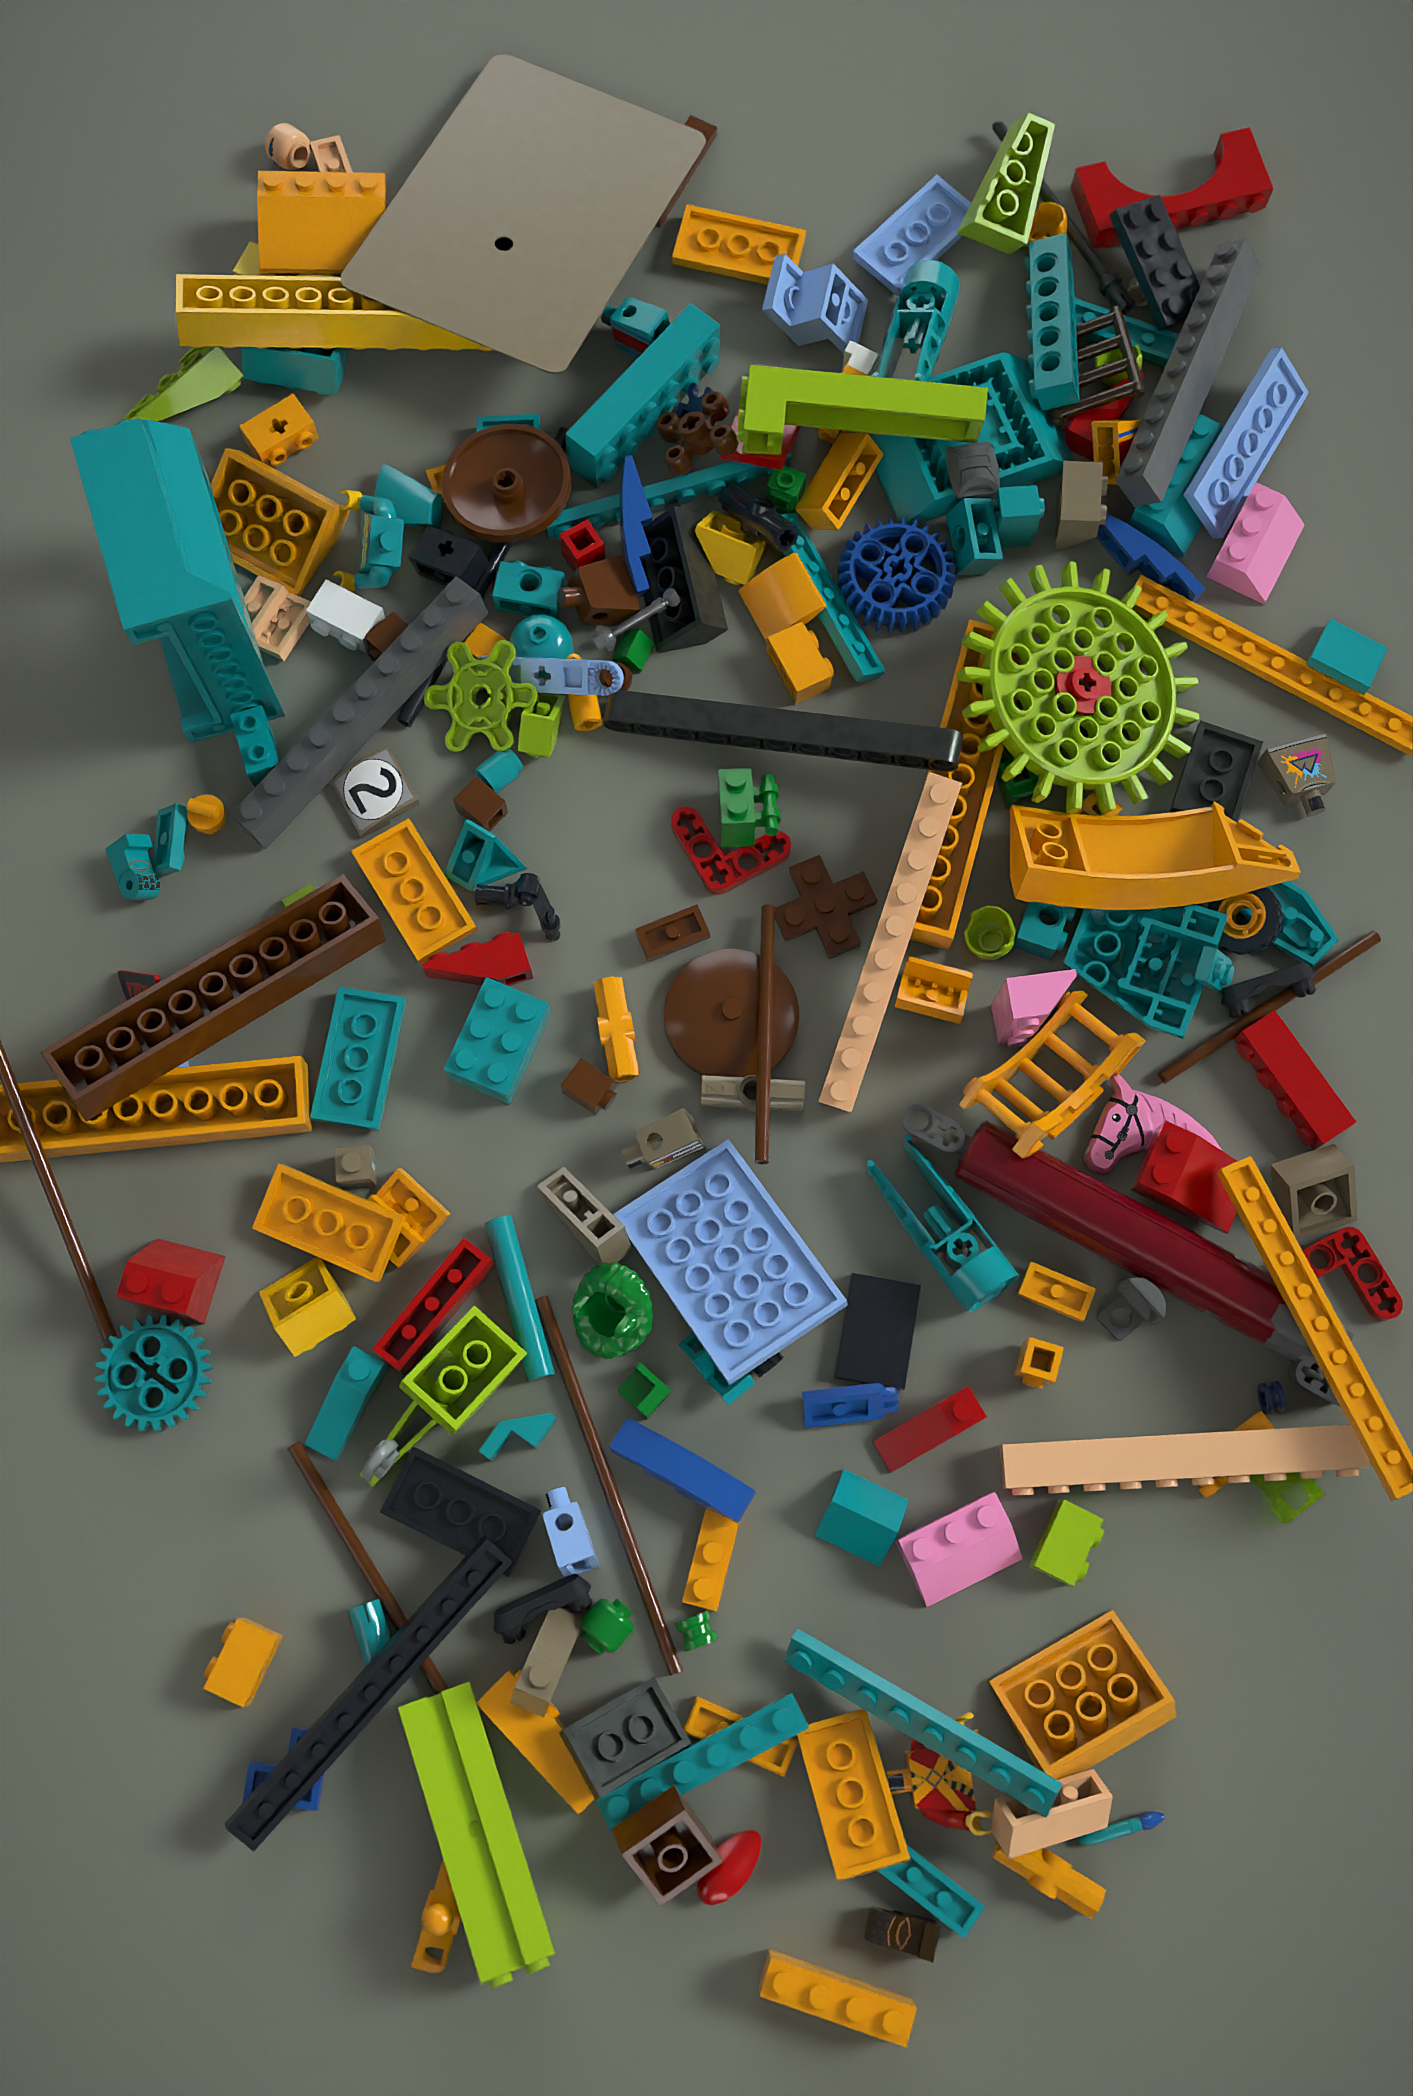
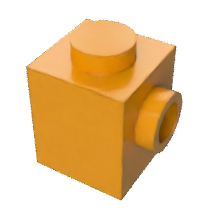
M1032 1337L1027 1338L1022 1342L1014 1375L1023 1378L1022 1384L1038 1389H1043L1044 1384L1050 1385L1056 1382L1064 1347Z

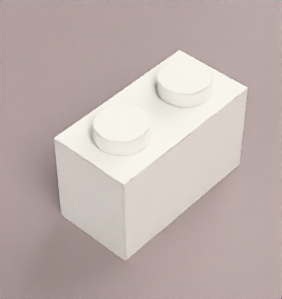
M327 579L306 609L311 627L317 633L323 636L330 634L339 639V642L352 651L359 649L365 653L369 649L365 636L385 619L381 607Z

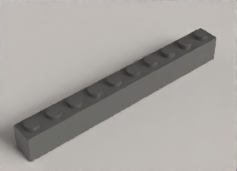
M1246 238L1227 241L1218 246L1115 480L1134 507L1162 502L1260 273L1262 264Z
M456 576L232 811L230 816L240 828L264 849H267L447 658L449 646L454 642H462L486 617L488 611L480 594Z

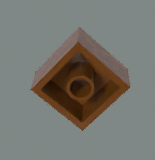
M675 1785L612 1828L621 1855L660 1906L723 1862L711 1834Z

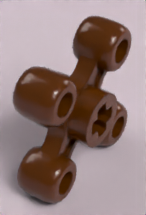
M712 391L706 394L701 401V412L693 411L687 413L681 419L673 412H666L657 419L656 428L664 441L674 443L681 440L679 445L670 447L664 455L668 469L675 476H683L692 469L693 455H705L713 448L722 456L730 455L736 451L738 440L732 427L727 424L713 427L715 422H721L729 414V405L722 393Z

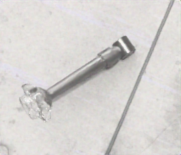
M673 588L667 589L662 598L659 597L651 602V605L615 628L611 629L601 624L597 625L595 628L596 633L592 634V637L601 651L607 649L611 653L615 648L616 636L655 613L659 614L667 609V606H677L681 599Z

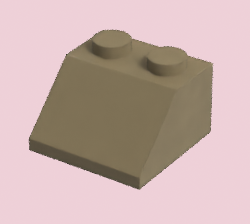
M1063 461L1057 492L1054 551H1062L1096 538L1099 525H1105L1107 505H1101V495L1106 496L1108 475H1102L1103 462Z
M1335 1144L1270 1164L1273 1194L1296 1240L1358 1220L1355 1165Z

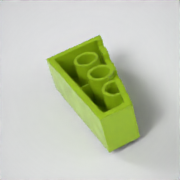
M1028 112L1010 125L956 233L1008 255L1028 243L1055 127L1054 123Z

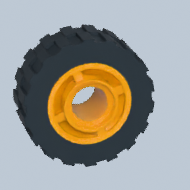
M1268 887L1208 902V909L1228 915L1218 945L1230 953L1233 952L1244 956V954L1253 955L1257 954L1256 952L1260 950L1264 951L1268 948V945L1276 941L1277 935L1283 927L1281 923L1284 920V913L1281 911V903ZM1244 909L1251 910L1252 918L1250 922L1246 925H1237V914Z

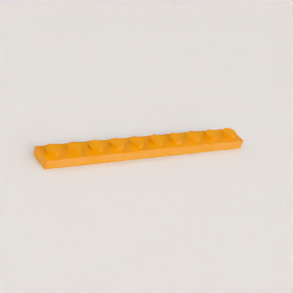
M1140 575L1135 586L1141 587L1142 591L1138 601L1132 608L1133 611L1149 619L1153 615L1165 610L1169 615L1162 625L1165 628L1413 757V716L1367 692L1365 695L1306 665V660L1159 583Z
M1252 1156L1221 1168L1216 1172L1387 1495L1392 1501L1413 1492V1456Z

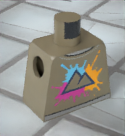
M1326 733L1267 748L1258 762L1281 803L1289 805L1301 801L1307 816H1314L1325 811L1326 807L1321 795L1328 793L1336 781Z

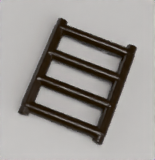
M1119 306L1112 307L1108 314L1076 325L1077 338L1113 326L1116 335L1078 349V363L1116 349H1120L1122 356L1121 360L1079 374V388L1123 372L1127 373L1129 383L1081 399L1079 403L1048 409L1053 426H1060L1066 418L1134 395V397L1140 398L1145 394L1144 384L1124 315Z

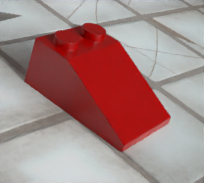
M1165 1120L1156 1128L1130 1190L1227 1234L1237 1211L1216 1172L1237 1162V1160L1199 1135Z

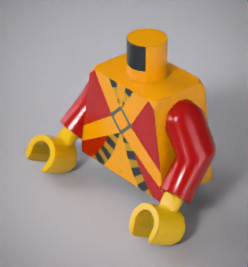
M967 1712L955 1721L964 1725V1721L971 1719L974 1715L971 1712ZM913 1739L910 1749L904 1751L906 1769L886 1771L891 1794L910 1792L912 1805L916 1809H920L924 1818L945 1828L970 1830L977 1836L992 1832L990 1829H983L979 1822L980 1817H992L990 1811L983 1810L973 1814L971 1812L976 1810L971 1772L960 1768L954 1762L925 1747L917 1740Z

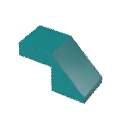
M691 1333L678 1344L711 1388L727 1405H730L755 1384L751 1375L747 1373L729 1385L694 1333Z
M551 1413L500 1421L479 1449V1452L493 1461L514 1432L535 1448H538L558 1419Z

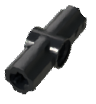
M730 483L726 489L721 491L718 501L722 504V509L741 523L740 530L743 533L763 539L777 551L787 552L792 545L796 544L799 533L796 532L795 525L776 512L777 505L764 497L754 496L740 484Z

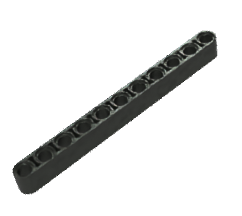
M618 690L616 693L608 695L602 722L605 728L621 733L943 772L957 770L963 735L960 732L948 728Z

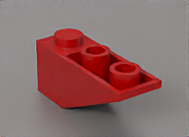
M503 932L495 935L492 941L483 944L479 942L468 943L462 946L458 952L448 955L446 952L437 953L430 956L428 961L421 963L426 977L480 986L483 985L486 977L507 986L533 979L532 970L519 932L514 934Z

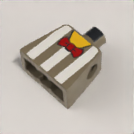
M682 1108L637 1130L635 1136L638 1143L623 1149L622 1154L629 1169L645 1162L654 1169H657L706 1149V1146L694 1118ZM659 1140H663L661 1147L655 1150V1144Z

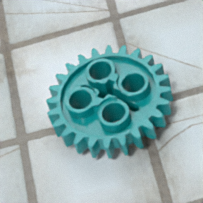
M148 1315L146 1325L135 1318L133 1319V1330L121 1325L122 1337L120 1339L111 1335L108 1337L114 1346L112 1349L101 1348L100 1351L107 1356V1360L96 1362L95 1366L104 1369V1374L95 1377L94 1381L105 1383V1387L100 1389L97 1395L101 1397L109 1396V1399L103 1405L104 1409L110 1410L117 1407L113 1415L115 1420H121L127 1415L125 1426L132 1428L139 1420V1430L146 1432L152 1422L154 1431L161 1432L163 1421L170 1428H176L177 1416L182 1420L188 1421L190 1420L187 1413L188 1408L198 1411L201 1409L195 1400L197 1397L208 1398L209 1395L201 1388L203 1385L213 1384V1380L204 1377L205 1372L214 1369V1365L204 1363L203 1361L212 1354L211 1351L207 1349L199 1350L205 1339L202 1337L191 1339L195 1333V1328L189 1326L182 1331L184 1322L176 1319L170 1327V1317L162 1315L159 1324H157L156 1318ZM158 1339L161 1345L158 1354L148 1357L146 1346L151 1340ZM135 1352L145 1363L158 1368L157 1372L179 1389V1392L174 1394L164 1383L152 1379V1374L131 1358V1353ZM185 1361L187 1372L184 1377L176 1380L172 1373L173 1367L178 1362ZM134 1367L137 1373L136 1379L130 1385L125 1386L122 1380L123 1373L126 1369ZM160 1389L163 1392V1401L158 1407L152 1408L149 1404V1396L154 1390Z

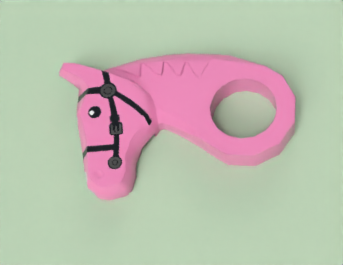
M1113 1073L1109 1079L1114 1093L1101 1112L1083 1159L1090 1171L1100 1175L1107 1174L1122 1157L1142 1150L1147 1151L1156 1128L1165 1120L1199 1135L1220 1150L1221 1148L1214 1137L1191 1116L1160 1098L1132 1090L1120 1075L1117 1076Z

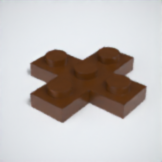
M820 855L790 866L789 873L799 892L800 898L775 907V921L785 942L816 930L829 959L859 947L861 941L849 915L877 904V898L864 871L833 884Z

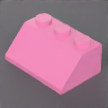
M1255 482L1206 576L1207 578L1259 603L1265 604L1304 527V523L1285 495Z
M1076 969L1006 978L991 1004L997 1043H1007L1008 1047L1026 1045L1028 1040L1034 1037L1076 978Z
M995 1492L988 1493L894 1540L926 1607L1023 1559L1012 1524Z

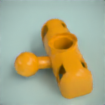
M444 1860L440 1867L434 1891L430 1890L420 1922L423 1928L411 1968L428 1973H439L445 1969L461 1921ZM426 1948L444 1949L442 1959L440 1960L428 1955Z

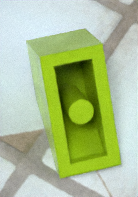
M538 693L536 703L531 707L524 708L521 714L518 751L525 752L528 756L534 758L551 756L557 742L566 696Z

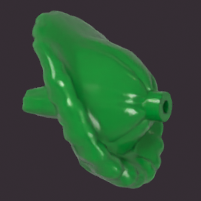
M604 1262L592 1267L590 1272L583 1276L582 1281L578 1285L577 1292L573 1298V1324L582 1347L589 1350L595 1357H603L606 1360L623 1356L626 1352L637 1349L651 1332L653 1305L649 1298L650 1293L645 1288L644 1281L638 1277L634 1270H630L627 1266L620 1265L617 1262Z

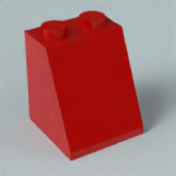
M157 1238L126 1262L116 1297L140 1308L205 1324L225 1256Z

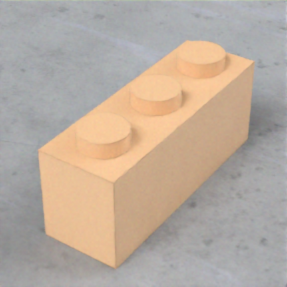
M1094 1769L1057 1779V1781L1063 1784L1047 1817L1026 1807L1023 1803L1009 1795L995 1798L991 1830L1008 1859L1107 1828L1113 1796Z

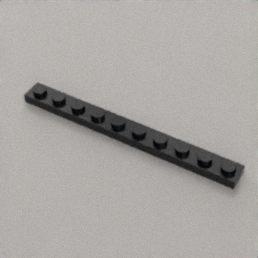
M484 1535L225 1822L226 1830L254 1852L499 1579L513 1561Z

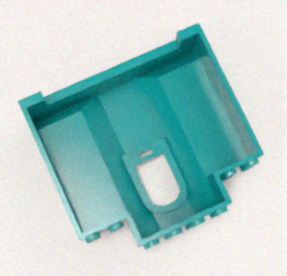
M139 418L123 420L110 427L99 430H87L81 433V435L70 437L123 630L133 646L160 638L182 715L180 719L181 726L189 742L194 743L234 731L230 714L260 705L263 706L269 720L285 716L284 709L264 667L207 471L190 429L149 419L142 421Z

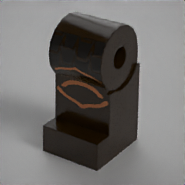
M871 1906L864 1939L874 1944L896 1949L933 1962L940 1925L932 1919L898 1910L892 1911Z

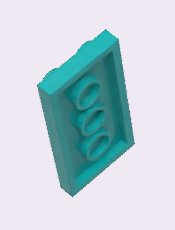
M338 986L310 1115L312 1121L380 1132L407 1003L405 997Z

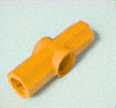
M622 977L601 978L594 982V994L599 1012L597 1022L602 1047L605 1048L609 1077L618 1083L628 1082L639 1078V1068L633 1044L635 1042L632 1016L631 1012H628Z
M998 1841L996 1842L991 1856L1026 1878L1025 1881L1052 1899L1057 1897L1069 1907L1090 1919L1099 1911L1104 1901L1106 1889L1071 1868L1072 1865L1046 1848L1008 1859Z

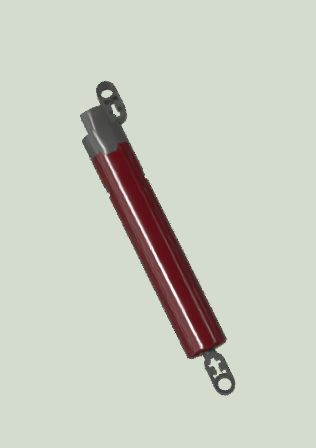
M914 1104L905 1111L903 1126L908 1133L946 1153L956 1152L962 1155L954 1172L955 1178L1137 1277L1146 1278L1157 1288L1201 1312L1209 1311L1210 1315L1218 1319L1219 1322L1291 1360L1288 1369L1292 1381L1319 1397L1340 1406L1268 1271L1251 1262L1235 1258V1254L1042 1149L1028 1157H1020L1012 1150L1019 1141L1016 1139V1135L988 1120L981 1122L973 1136L970 1137L965 1134L960 1124L928 1106ZM920 1110L927 1115L928 1124L924 1129H913L908 1123V1117L913 1111ZM935 1118L941 1121L937 1126L939 1129L948 1131L951 1127L956 1130L954 1136L958 1138L957 1143L951 1142L948 1146L942 1144L943 1137L934 1132L933 1139L925 1135L933 1127ZM1345 1329L1349 1339L1352 1341L1354 1334ZM1303 1366L1311 1367L1312 1371L1324 1376L1322 1381L1319 1382L1311 1377H1307L1301 1372Z

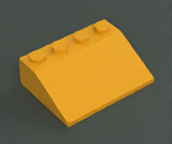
M258 171L257 212L260 273L342 274L388 207L385 173Z
M225 448L210 485L233 562L257 576L259 575L284 585L289 593L300 597L337 542L350 510L340 509V504L243 451Z
M1114 1610L989 1681L993 1692L1035 1767L1056 1780L1088 1770L1177 1717L1174 1698Z

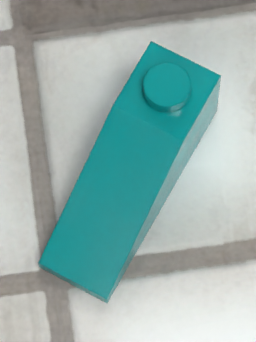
M353 1346L332 1383L305 1445L337 1461L390 1366Z

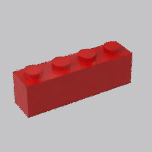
M1276 1010L1243 1030L1233 1039L1236 1043L1238 1054L1243 1060L1251 1063L1256 1070L1257 1080L1265 1089H1269L1277 1099L1276 1105L1279 1111L1285 1117H1290L1297 1127L1298 1137L1305 1145H1310L1313 1150H1316L1357 1123Z
M463 1237L372 1350L405 1375L495 1264L492 1259Z

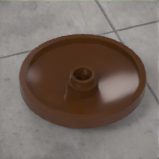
M522 424L491 426L468 437L450 456L442 478L443 497L454 521L470 535L497 543L524 540L549 527L563 512L569 500L572 486L569 463L561 446L547 433Z
M742 949L712 951L691 961L673 980L664 1006L665 1031L675 1054L695 1073L701 1076L743 1078L748 1075H757L759 954ZM774 963L771 1070L779 1065L790 1051L799 1025V1004L795 990L787 976Z

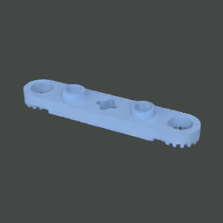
M489 655L480 656L475 659L483 660L486 659ZM515 657L509 669L512 682L519 684L524 682L530 683L536 688L537 693L604 696L616 693L622 687L624 681L621 668L612 661ZM544 667L545 672L551 674V679L546 680L545 684L544 679L538 676V672L543 671ZM602 669H607V671H610V674H613L612 677L614 679H612L613 683L610 687L603 686L599 680V674Z

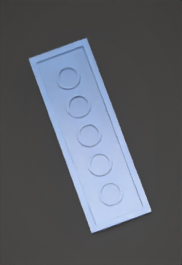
M1282 347L1270 349L1183 495L1213 539H1220L1225 536L1309 393Z

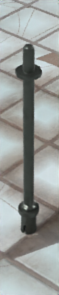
M997 120L993 123L992 129L1002 142L1008 129L1002 121ZM1042 179L1039 196L1043 202L1057 203L1062 206L1047 183ZM1065 210L1067 216L1066 234L1100 280L1099 292L1102 296H1107L1113 306H1119L1123 315L1126 314L1124 308L1127 312H1130L1136 305V301L1123 286L1122 277L1118 273L1109 272Z

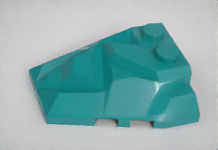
M1186 905L1183 908L1142 910L1084 908L1063 966L1069 970L1076 969L1078 977L1150 1029L1183 1039L1204 985L1194 979L1203 946L1217 949L1228 915L1198 905Z

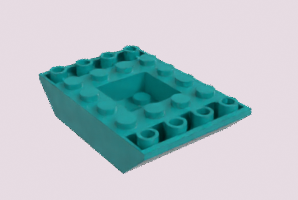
M1005 352L931 376L929 382L988 388L985 422L976 443H991L998 463L1000 487L1027 486L1061 474L1063 461L1075 460L1059 426H1053L1049 411H1042L1038 399H1032L1029 380L1034 379V374L1030 371L1028 360ZM868 433L884 454L875 472L898 523L901 517L904 516L905 524L911 525L915 519L917 524L947 514L959 503L960 499L956 498L948 475L946 448L970 443Z

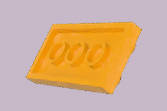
M686 204L672 255V264L768 285L775 256L786 254L799 266L806 238V230Z
M409 818L351 850L353 857L419 964L428 960L430 956L440 953L478 931Z
M278 1163L252 1229L372 1281L380 1282L406 1216L285 1164Z
M860 1709L808 1724L809 1728L798 1733L797 1738L837 1882L910 1861L867 1711Z

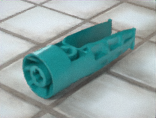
M925 260L917 262L909 268L905 274L890 318L889 328L884 337L877 373L872 374L873 377L892 378L902 348L904 347L910 348V353L912 354L917 353V350L921 349L915 381L929 382L934 365L940 357V350L946 339L960 294L961 284L957 274L951 267L939 261Z
M906 1134L903 1148L961 1228L957 1229L939 1204L930 1207L922 1214V1217L941 1241L935 1245L933 1238L872 1160L867 1161L866 1174L872 1176L883 1197L916 1246L969 1314L1003 1292L1019 1277V1274L951 1185L911 1142L912 1136ZM971 1228L987 1248L982 1253L978 1251L976 1239L971 1234H968ZM956 1246L961 1250L964 1248L968 1249L966 1257L963 1254L958 1256L954 1254ZM944 1249L947 1265L957 1270L952 1276L936 1256Z

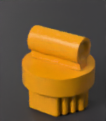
M204 794L188 800L187 819L198 832L214 835V832L217 833L218 830H221V827H225L226 810L217 797Z

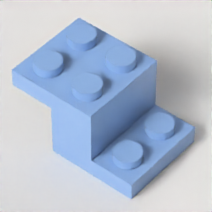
M786 254L775 256L762 311L798 346L829 339L844 354L850 340L857 344L859 343L868 299L834 264L803 272Z

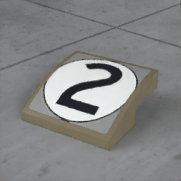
M388 745L354 763L330 781L360 838L389 825L391 818L419 805L416 794Z

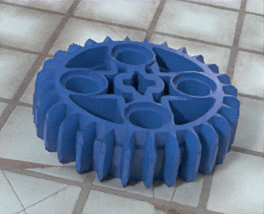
M890 516L887 525H882L880 520L877 519L874 529L865 524L863 534L855 531L853 541H847L845 550L841 552L837 568L839 575L837 585L842 587L840 590L841 595L847 598L846 605L849 608L855 607V618L862 614L865 616V626L872 620L876 622V631L882 625H886L890 634L894 626H899L903 634L905 633L906 625H910L916 631L919 621L928 626L931 617L937 619L940 611L946 609L948 599L952 597L954 591L956 564L952 563L953 552H945L947 541L937 543L939 532L931 536L927 534L928 524L921 530L917 528L916 519L911 525H907L903 516L899 524H894ZM897 542V545L892 550L883 543ZM908 548H915V549H917L919 552H918V553H912V552H909L907 549H908ZM870 556L874 558L875 561L868 562L865 561L863 557ZM927 558L933 563L936 574L922 567ZM856 574L870 582L866 592H863L859 587ZM925 588L929 590L930 593L923 594L920 593L917 589ZM882 597L887 602L878 603L873 598ZM899 600L911 606L910 608L903 609L895 608Z

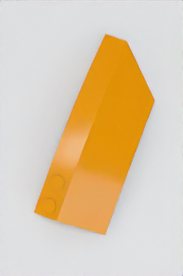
M1213 802L1211 807L1139 816L1068 814L1018 805H1011L1010 880L1015 899L1025 902L1054 904L1059 907L1068 906L1103 910H1142L1178 907L1218 901L1297 879L1301 871L1291 850L1282 844L1275 848L1262 839L1263 832L1242 819L1236 823L1225 816V808L1216 802Z

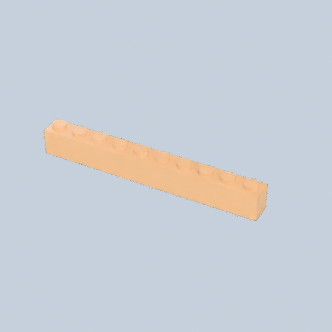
M931 772L927 776L818 1102L852 1112L962 782Z
M1350 1424L999 1445L1003 1489L1011 1488L1012 1496L1034 1494L1033 1487L1047 1486L1049 1494L1070 1492L1069 1485L1083 1484L1084 1491L1106 1490L1105 1483L1119 1482L1120 1489L1142 1488L1141 1481L1155 1480L1156 1487L1178 1486L1177 1479L1191 1478L1192 1485L1214 1484L1213 1477L1227 1476L1228 1483L1250 1482V1475L1264 1474V1481L1286 1480V1473L1300 1472V1479L1323 1478L1322 1471L1336 1470L1337 1477L1359 1476V1468H1370L1369 1459Z

